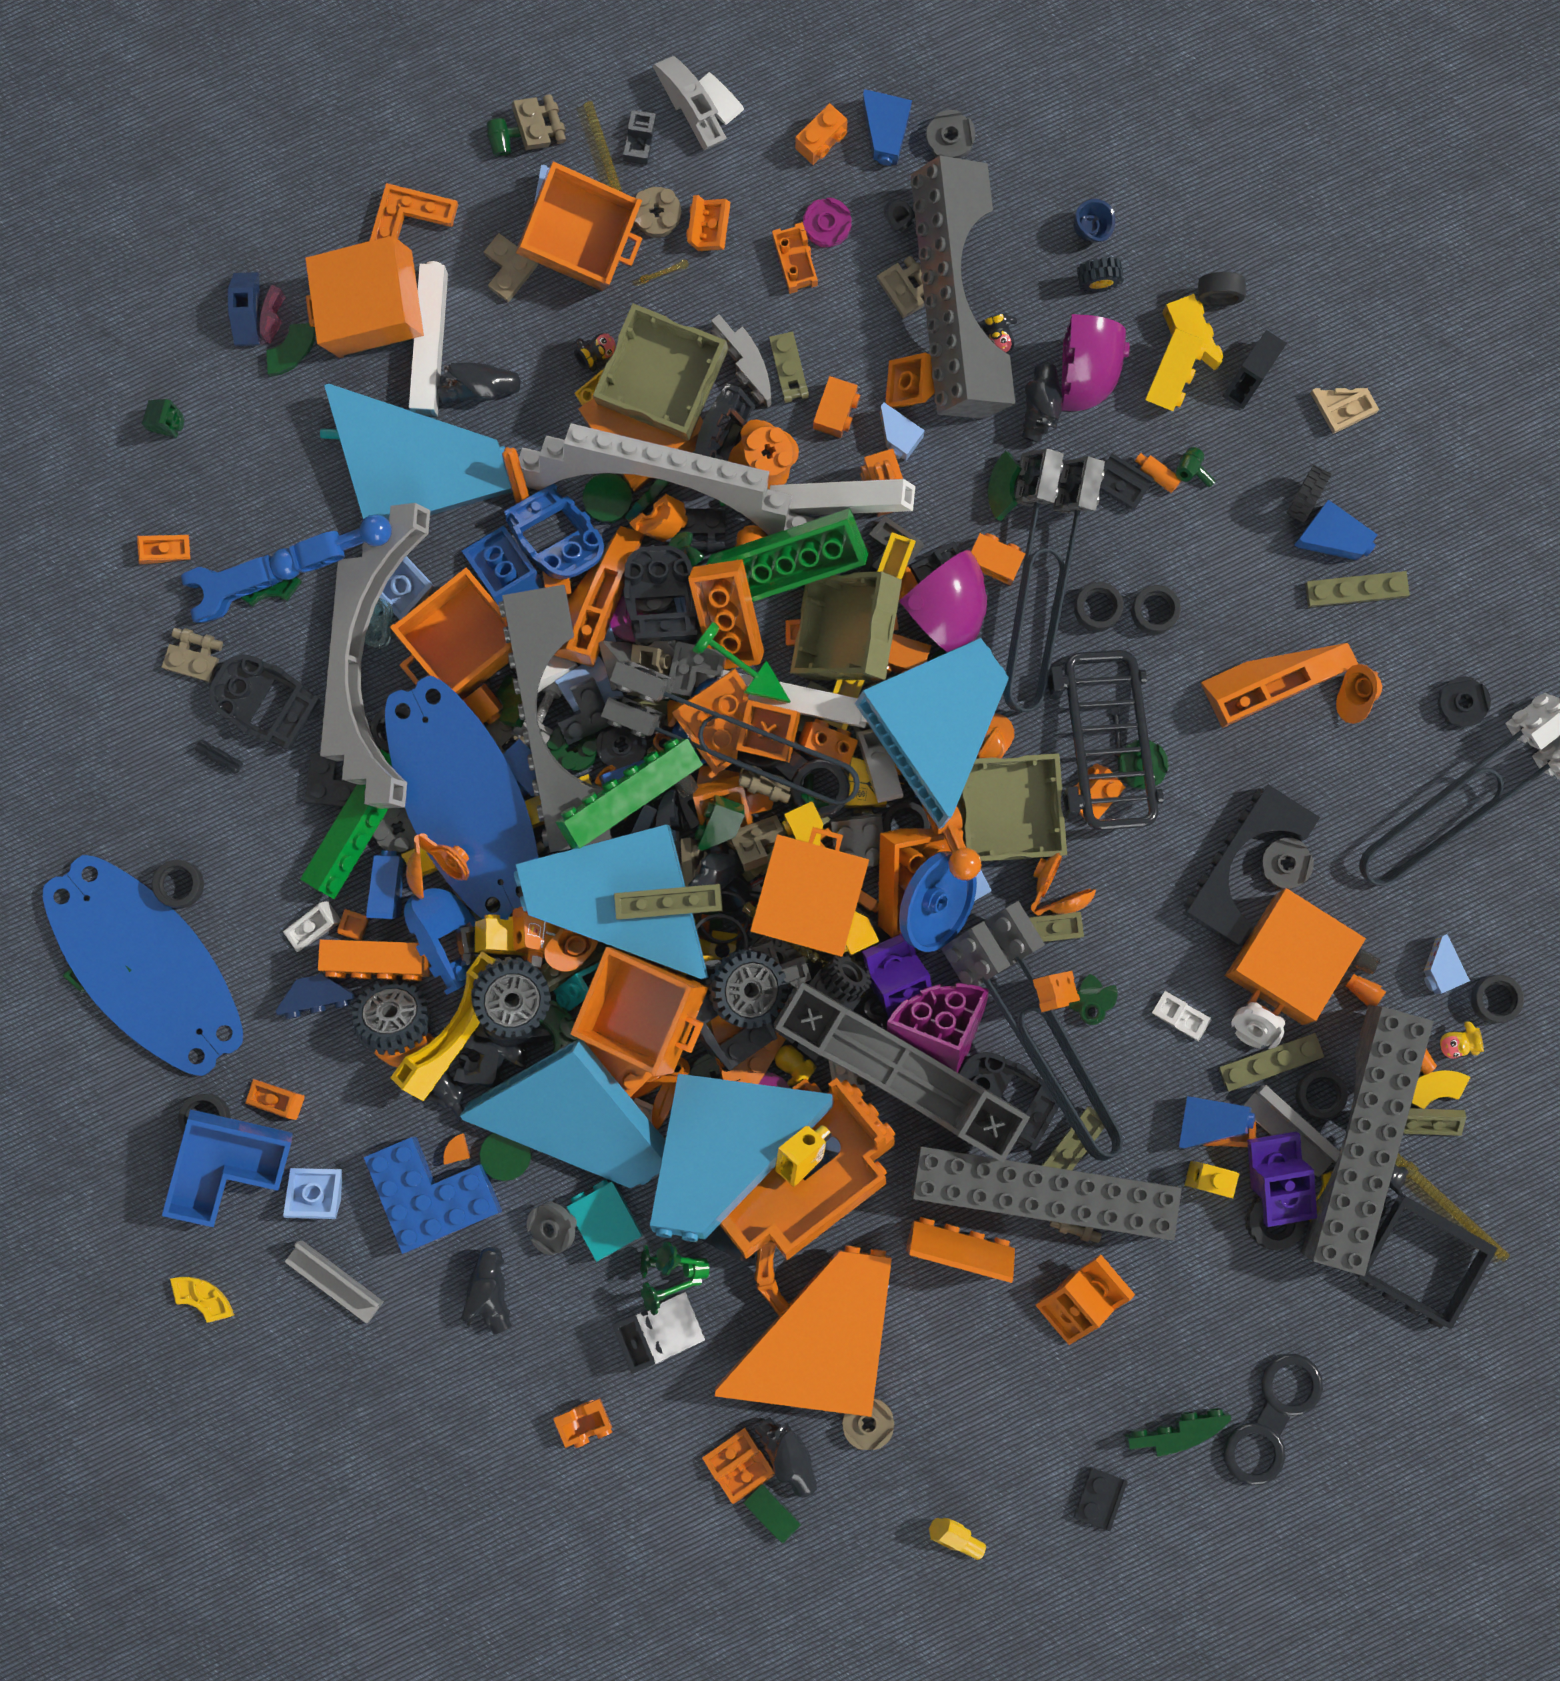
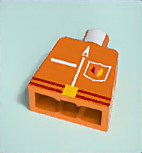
M521 906L513 910L514 950L527 954V961L540 970L542 959L545 958V947L561 927L529 916L528 912H524Z

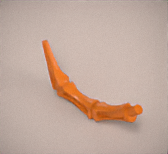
M771 1240L757 1251L754 1279L757 1282L756 1288L779 1316L790 1303L781 1295L777 1282L774 1279L773 1258L776 1245Z

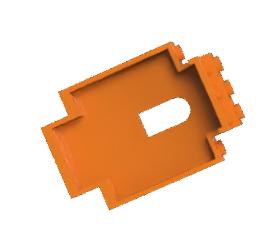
M837 1077L828 1083L829 1092L827 1094H832L833 1107L812 1128L815 1131L821 1125L825 1126L830 1131L832 1137L839 1141L841 1146L839 1154L806 1180L802 1179L795 1187L778 1174L774 1167L719 1224L746 1259L771 1240L786 1260L790 1259L886 1185V1170L879 1161L875 1163L873 1161L895 1145L893 1137L895 1132L888 1123L882 1124L877 1118L879 1116L878 1111L871 1103L866 1104L861 1098L863 1094L856 1084L850 1085L846 1079L840 1082ZM806 1078L792 1088L822 1093L814 1082L810 1084Z

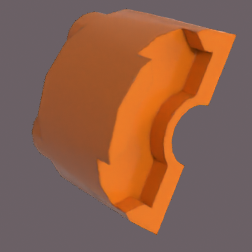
M666 494L653 504L654 509L650 515L641 513L629 522L634 530L660 542H665L686 526L688 517L685 515L684 502Z
M600 1398L580 1404L572 1408L571 1411L553 1418L565 1448L573 1444L575 1448L589 1443L588 1437L597 1435L599 1439L612 1433L611 1422Z

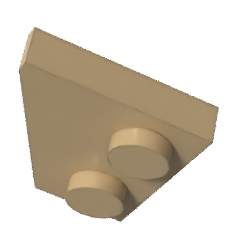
M1315 388L1311 391L1314 401L1333 434L1379 411L1368 388H1355L1353 390L1346 388L1320 390V388Z

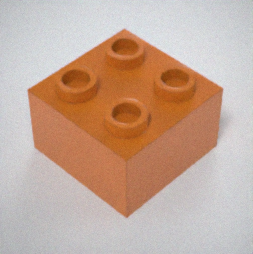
M748 700L743 722L794 742L801 713ZM741 727L736 750L789 763L793 747Z

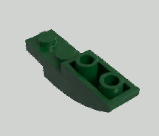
M1222 1408L1208 1409L1207 1414L1197 1415L1195 1411L1181 1413V1417L1175 1418L1176 1429H1173L1172 1425L1157 1427V1431L1147 1432V1429L1131 1430V1434L1125 1435L1126 1446L1129 1449L1153 1447V1453L1157 1457L1181 1452L1199 1445L1214 1436L1231 1421V1415L1226 1411L1223 1412Z

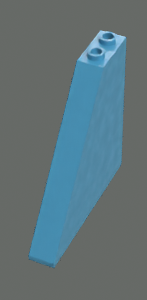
M331 384L324 385L363 519L369 515L378 514L384 516L389 521L390 507L392 505L416 503L429 509L431 516L512 492L502 456L505 446L500 447L496 439Z
M981 638L863 690L855 702V705L939 829L943 828L953 816L1009 679L1004 668L999 665L992 655L990 648L986 646Z
M669 825L655 827L583 846L580 849H572L516 864L517 871H514V877L517 886L522 888L523 896H520L523 911H527L529 916L700 979L708 978L692 913L616 920L614 893L685 887Z
M581 1039L572 1042L469 1101L460 1115L462 1120L628 1188L638 1184L644 1185L653 1176L660 1173L666 1140Z
M678 1074L650 1222L652 1231L656 1232L657 1236L663 1238H671L672 1235L682 1236L683 1240L691 1242L698 1241V1238L706 1239L776 1166L778 1148L805 1126L813 1128L833 1107L832 1094Z

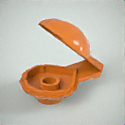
M424 833L414 837L415 852L408 860L406 878L412 893L422 900L424 898L420 847L431 854L443 871L450 877L461 881L467 880L469 869L466 862L469 860V857L462 848L456 845L450 847L436 844Z
M1056 853L1048 860L1041 858L1033 876L1038 878L1036 887L1037 898L1031 905V910L1036 915H1042L1047 910L1058 914L1077 912L1085 908L1095 896L1096 889L1090 890L1089 888L1038 908L1042 897L1044 898L1062 859V856L1059 855L1060 853Z

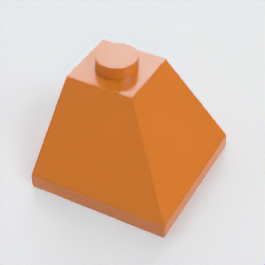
M925 352L889 361L886 391L887 405L895 409L924 403L935 393L930 354Z

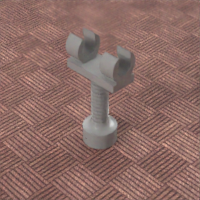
M555 682L542 690L545 696L537 709L540 731L546 744L553 730L542 725V722L553 700L560 699L562 695ZM526 720L521 728L514 727L511 734L520 738L523 735V729L527 727Z

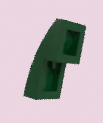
M763 1484L744 1502L760 1522L783 1544L802 1525L786 1506L782 1505Z

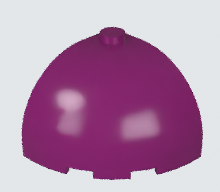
M1071 315L1063 338L1061 411H1081L1092 408L1104 401L1112 393L1118 383L1124 357L1129 356L1130 344L1126 342V329L1122 324L1099 316Z
M963 551L938 567L899 601L918 625L946 652L953 651L975 641L980 632L987 608V595L982 570L971 551Z
M956 983V986L946 987L936 985L921 990L920 994L912 997L910 1000L906 999L897 1007L887 1022V1031L959 1073L981 1022L989 990L980 986Z

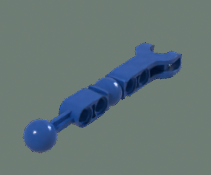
M369 515L362 520L359 529L340 536L337 531L325 532L296 543L289 548L279 549L272 556L259 557L221 572L202 567L187 571L181 575L183 586L186 585L190 588L201 587L204 593L201 604L191 609L193 622L206 623L222 618L229 610L232 601L273 586L283 580L293 579L300 572L306 573L345 558L344 550L363 543L374 547L382 546L389 541L392 535V526L382 515Z

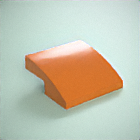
M746 1428L702 1458L732 1504L738 1502L775 1475L774 1469Z

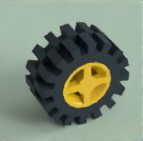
M1095 258L1093 261H1085V263H1081L1077 267L1079 288L1081 291L1084 290V292H1095L1097 290L1102 292L1104 289L1116 288L1124 282L1122 264L1119 258Z

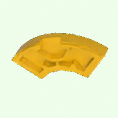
M1435 1071L1428 1075H1422L1418 1077L1411 1104L1420 1109H1425L1431 1101L1439 1097H1450L1459 1100L1470 1077L1455 1071Z
M176 1277L170 1279L175 1303L196 1307L204 1315L207 1323L234 1316L232 1307L225 1295L211 1283L195 1277Z

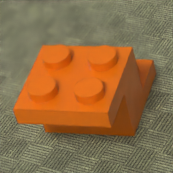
M1100 1254L1070 1273L1055 1291L1040 1299L1035 1306L1067 1344L1071 1345L1098 1329L1115 1309L1129 1302L1135 1294Z

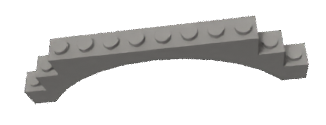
M572 423L565 440L546 436L541 452L522 447L519 456L526 487L536 490H542L563 479L585 474H635L666 480L713 497L742 513L762 528L768 536L814 520L811 517L789 512L792 495L767 489L769 471Z
M416 503L392 505L389 517L392 535L389 541L382 546L375 547L363 543L362 557L338 561L336 572L337 578L320 756L334 761H344L342 780L358 785L366 784L364 804L380 809L405 808L407 782L387 763L372 737L365 717L361 693V660L366 632L375 605L388 580L403 559L428 535L430 510Z

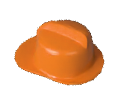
M1363 664L1353 665L1344 676L1337 696L1336 708L1340 718L1347 723L1355 724L1363 721L1370 713L1374 701L1380 697L1382 692V683L1378 673Z
M994 713L976 759L994 757L1001 759L1014 739V727L1006 716Z
M561 927L545 947L544 957L551 968L564 972L572 971L581 966L591 956L598 941Z

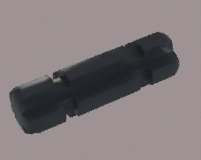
M200 740L195 747L196 752L203 756L206 755L207 758L223 767L227 766V769L234 773H238L243 766L242 761L235 757L232 758L231 755L215 746L211 747V744L204 740Z

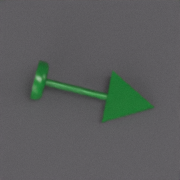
M712 622L692 651L696 654H702L707 646L710 645L754 678L744 693L790 703V699L767 660L758 673L713 640L719 631V626Z

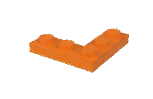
M386 183L370 241L392 235L398 239L405 216L452 227L459 204L456 200Z

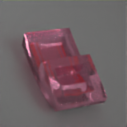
M271 285L266 295L260 317V334L269 344L282 324L276 313L286 298L281 289L274 285Z

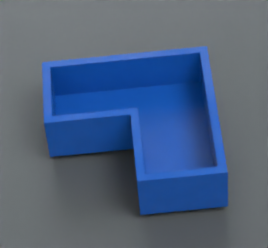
M190 1109L162 1216L214 1227L227 1179L278 1191L292 1143L293 1133Z
M410 1137L364 1157L402 1254L502 1212L482 1164L435 1183L417 1137Z

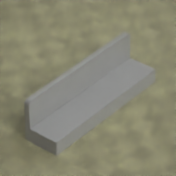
M1261 1085L1243 1105L1252 1108L1251 1113H1255V1121L1271 1136L1297 1131L1301 1136L1302 1159L1314 1169L1315 1176L1320 1177L1331 1163L1337 1162L1340 1151L1267 1085Z
M303 1240L296 1242L294 1250L285 1263L366 1324L369 1323L384 1301Z

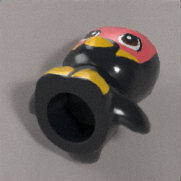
M1007 313L985 318L983 329L985 332L990 331L988 338L1006 353L1011 352L1014 348L1015 341L1009 325L1016 324L1017 319L1009 316Z
M607 333L597 334L587 344L583 339L578 338L576 340L577 349L574 351V355L582 368L594 372L597 370L596 362L610 358L616 349L614 339Z

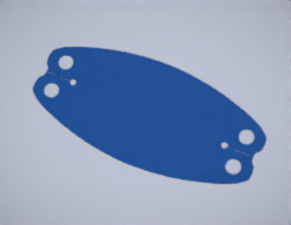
M427 676L418 681L416 688L409 692L399 690L390 694L385 707L386 733L392 767L407 782L405 809L417 835L424 833L436 844L450 847L456 845L467 853L469 860L466 864L469 869V877L467 880L461 881L450 877L443 871L435 858L427 852L439 872L460 898L482 919H485V915H500V919L508 920L513 909L522 906L520 898L516 895L517 884L514 877V871H517L516 864L538 859L535 836L528 810L510 766L482 722L446 683L434 676ZM431 688L437 689L441 694V700L435 705L429 704L425 698L426 692ZM399 703H405L410 707L411 712L408 718L400 719L397 717L395 708ZM425 716L428 718L427 723L422 721V718ZM499 879H503V885L498 884ZM489 897H496L500 901L501 906L496 913H490L485 907V902Z
M82 855L71 864L67 875L54 877L44 885L43 902L46 914L69 966L96 1005L129 1037L172 1066L198 1076H204L216 1066V1059L219 1055L232 1053L242 1045L243 1029L240 1017L216 963L191 927L171 907L161 903L152 890L113 864L89 855ZM87 866L95 867L98 871L97 878L92 882H87L82 878V870ZM62 888L66 889L70 894L69 901L65 904H57L53 898L55 891ZM84 895H89L90 900L84 901ZM222 1025H227L232 1029L233 1034L228 1041H220L216 1036L217 1029ZM198 1028L202 1029V1035L196 1034ZM199 1048L204 1052L205 1058L202 1063L195 1065L189 1061L188 1054L192 1049Z

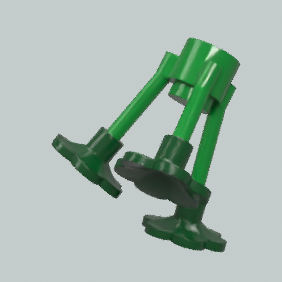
M664 1242L662 1247L657 1250V1257H651L648 1245H644L640 1266L642 1278H646L650 1267H656L663 1275H669L676 1266H682L684 1276L690 1279V1281L664 1291L662 1289L655 1291L648 1282L643 1283L641 1296L644 1300L645 1308L652 1315H656L660 1308L659 1301L665 1299V1296L691 1286L701 1285V1279H707L709 1276V1263L706 1258L693 1259L681 1257L677 1254L676 1247L672 1246L670 1242Z

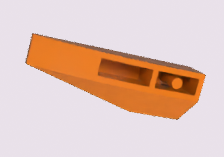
M619 527L604 548L600 561L590 568L568 599L574 637L567 641L554 656L594 667L600 652L599 642L605 639L625 586L624 575L627 558L632 552L639 549L644 537L643 533L626 527Z
M1343 643L1247 661L1201 682V686L1221 727L1224 728L1342 674L1351 666L1357 665L1358 662L1349 644Z

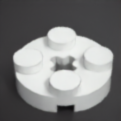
M1250 1002L1246 1007L1238 1009L1232 1019L1231 1024L1232 1027L1235 1026L1237 1029L1235 1033L1237 1037L1254 1048L1261 1049V1046L1264 1045L1269 1046L1268 1049H1273L1279 1045L1284 1035L1283 1027L1285 1021L1255 1002Z

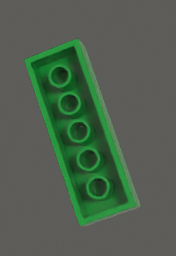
M849 508L712 554L706 565L743 559L752 602L863 566L866 564L868 551Z

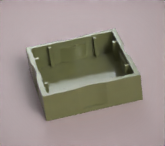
M633 303L618 336L616 349L604 368L593 397L598 405L689 441L728 352L727 341L694 327L677 324L664 315Z
M881 571L859 572L845 576L833 575L805 584L801 606V622L795 641L790 673L808 680H885L902 580Z
M1059 753L1026 755L1006 759L996 757L978 758L975 760L957 807L962 817L963 825L961 830H963L964 844L966 848L977 852L981 862L1044 858L1054 856L1056 853H1060V856L1067 855L1065 820L1061 809L1062 781Z

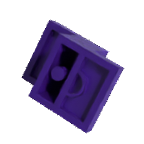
M902 934L862 951L865 967L867 968L866 972L871 977L869 979L871 981L869 986L883 1006L886 1022H888L897 1007L906 999L910 1000L912 997L920 994L921 990L932 987L930 974L917 957L915 948L904 940Z
M1296 1131L1247 1140L1251 1189L1262 1198L1264 1224L1267 1227L1316 1219L1317 1206L1314 1169L1302 1159L1300 1134Z

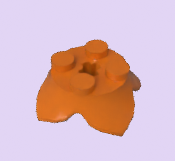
M762 420L748 421L741 430V441L733 447L729 454L728 462L769 471L767 487L769 490L770 485H784L789 477L791 466L798 459L799 449L796 441L790 434L781 428L774 427L771 423ZM765 448L771 453L769 459H767V455L763 456L761 453Z

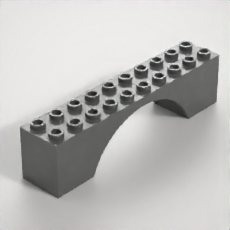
M939 155L911 174L913 209L915 211L916 234L918 237L935 403L938 415L986 419L1015 404L1010 355L997 347L980 328L968 305L961 276V257L967 235L979 219L993 211L988 163Z
M558 585L502 595L503 601L498 602L501 617H506L508 627H504L503 630L506 643H511L513 653H508L511 669L516 668L518 678L513 679L516 694H521L522 704H518L520 720H526L527 729H523L525 745H530L532 754L527 756L530 771L535 770L536 779L532 781L535 796H540L541 804L537 806L540 822L545 821L546 829L542 830L544 847L549 846L550 852L571 849L555 823L562 818L560 814L570 807L574 806L577 808L583 804L581 800L593 792L597 794L603 790L602 787L580 780L563 768L549 751L538 723L537 694L544 670L554 654L574 637L565 585ZM610 829L585 846L612 839Z
M798 979L785 1001L783 1009L779 1011L780 1014L772 1023L775 1029L817 1054L875 1084L939 1123L958 1137L1004 1163L1030 1118L1027 1114Z
M1372 1005L1367 1007L1355 1052L1356 1081L1346 1134L1331 1177L1321 1196L1316 1201L1317 1218L1311 1219V1222H1309L1301 1254L1313 1262L1365 1276L1434 1021L1386 1007Z
M918 1146L910 1197L915 1200L1175 1241L1182 1188L1005 1160L1002 1163L992 1157Z

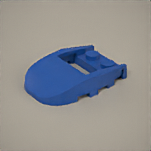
M555 484L549 485L504 511L505 519L521 550L536 566L552 578L568 579L575 577L596 565L602 557L604 550L603 539L598 530L594 529L590 523L591 518L585 511L581 512L570 497L566 496L563 498L557 492ZM562 510L578 531L544 551L537 553L523 536V532Z
M431 888L423 891V900L415 895L408 899L404 908V916L409 932L415 934L419 942L416 949L420 956L425 955L432 965L429 969L434 977L439 975L442 977L447 987L444 992L448 995L466 985V972L471 965L461 966L462 958L450 964L438 939L460 927H473L476 920L454 894L443 889Z

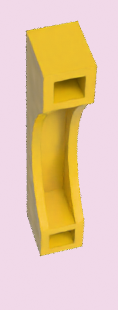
M813 801L784 814L786 821H783L782 824L788 836L793 834L797 840L808 843L813 827L823 829V822ZM816 834L813 844L820 846L821 834ZM856 911L844 952L848 951L850 955L879 942L869 919Z
M481 951L466 972L463 998L450 1023L428 1045L406 1056L390 1077L402 1090L424 1101L474 1030L479 1026L480 1021L472 1006L471 990L473 989L474 980L478 979V973L481 970L484 971L486 969L485 966L489 963L491 965L495 964L494 958Z

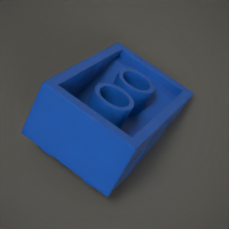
M504 525L462 550L463 555L484 588L498 606V602L503 601L502 595L545 588L537 571Z

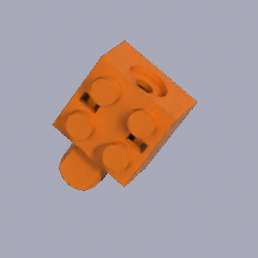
M894 449L864 457V464L861 466L862 473H860L861 481L903 479ZM877 512L876 514L879 517L892 512Z
M739 775L693 786V799L701 825H703L706 819L703 816L708 802H713L715 795L744 805L745 816L740 828L754 823L752 814L771 810L773 801L769 800L768 796L757 792L755 794L750 793L745 787L739 786Z

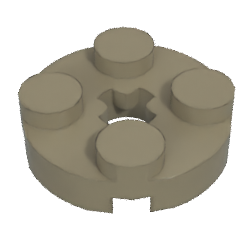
M651 187L640 191L636 195V199H641L642 202L634 223L646 235L655 238L667 236L680 223L682 216L681 205L671 189ZM654 207L664 210V212L659 214L660 217H655L654 213H650V211L654 210Z
M874 1398L872 1418L875 1419L873 1421L875 1427L872 1430L870 1428L865 1430L862 1428L864 1424L862 1419L864 1417L867 1419L871 1417L844 1413L842 1420L844 1435L854 1447L861 1450H876L886 1445L891 1439L894 1430L893 1414L888 1405L882 1400Z

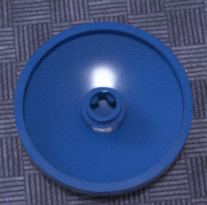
M951 851L937 853L919 867L911 878L901 902L899 923L902 936L910 946L924 952L936 951L952 941L966 923L974 904L977 888L976 877L971 880L962 881L952 875L948 864L949 858L952 855Z

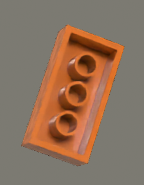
M743 559L693 567L688 580L702 635L711 623L715 622L719 626V631L713 638L714 641L746 665H759L764 649ZM726 658L724 669L738 668L736 664Z
M320 940L318 971L325 972V977L346 979V974H351V978L371 979V975H377V978L381 980H397V976H402V979L407 981H422V977H429L430 962L425 955L420 956L416 949L419 943Z

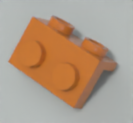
M699 195L693 196L690 206V223L686 236L687 242L696 250H724L730 202L727 199L704 200Z
M1097 763L1088 769V775L1112 773L1108 768ZM1118 778L1089 780L1091 799L1118 797L1126 788ZM1078 782V784L1075 786H1077L1078 795H1080V786ZM1112 803L1092 804L1094 816L1099 819ZM1082 809L1079 814L1084 818Z

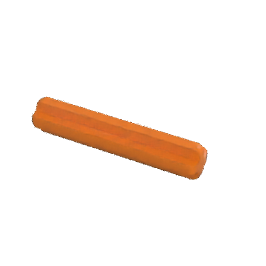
M506 447L502 456L516 504L527 499L529 494L515 448Z

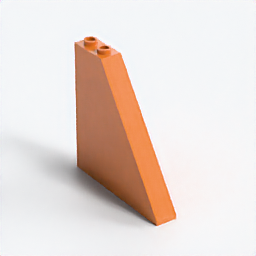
M845 1246V1250L838 1249L715 1387V1396L872 1417L892 1258L886 1256V1251L871 1249L870 1253L860 1252V1247Z

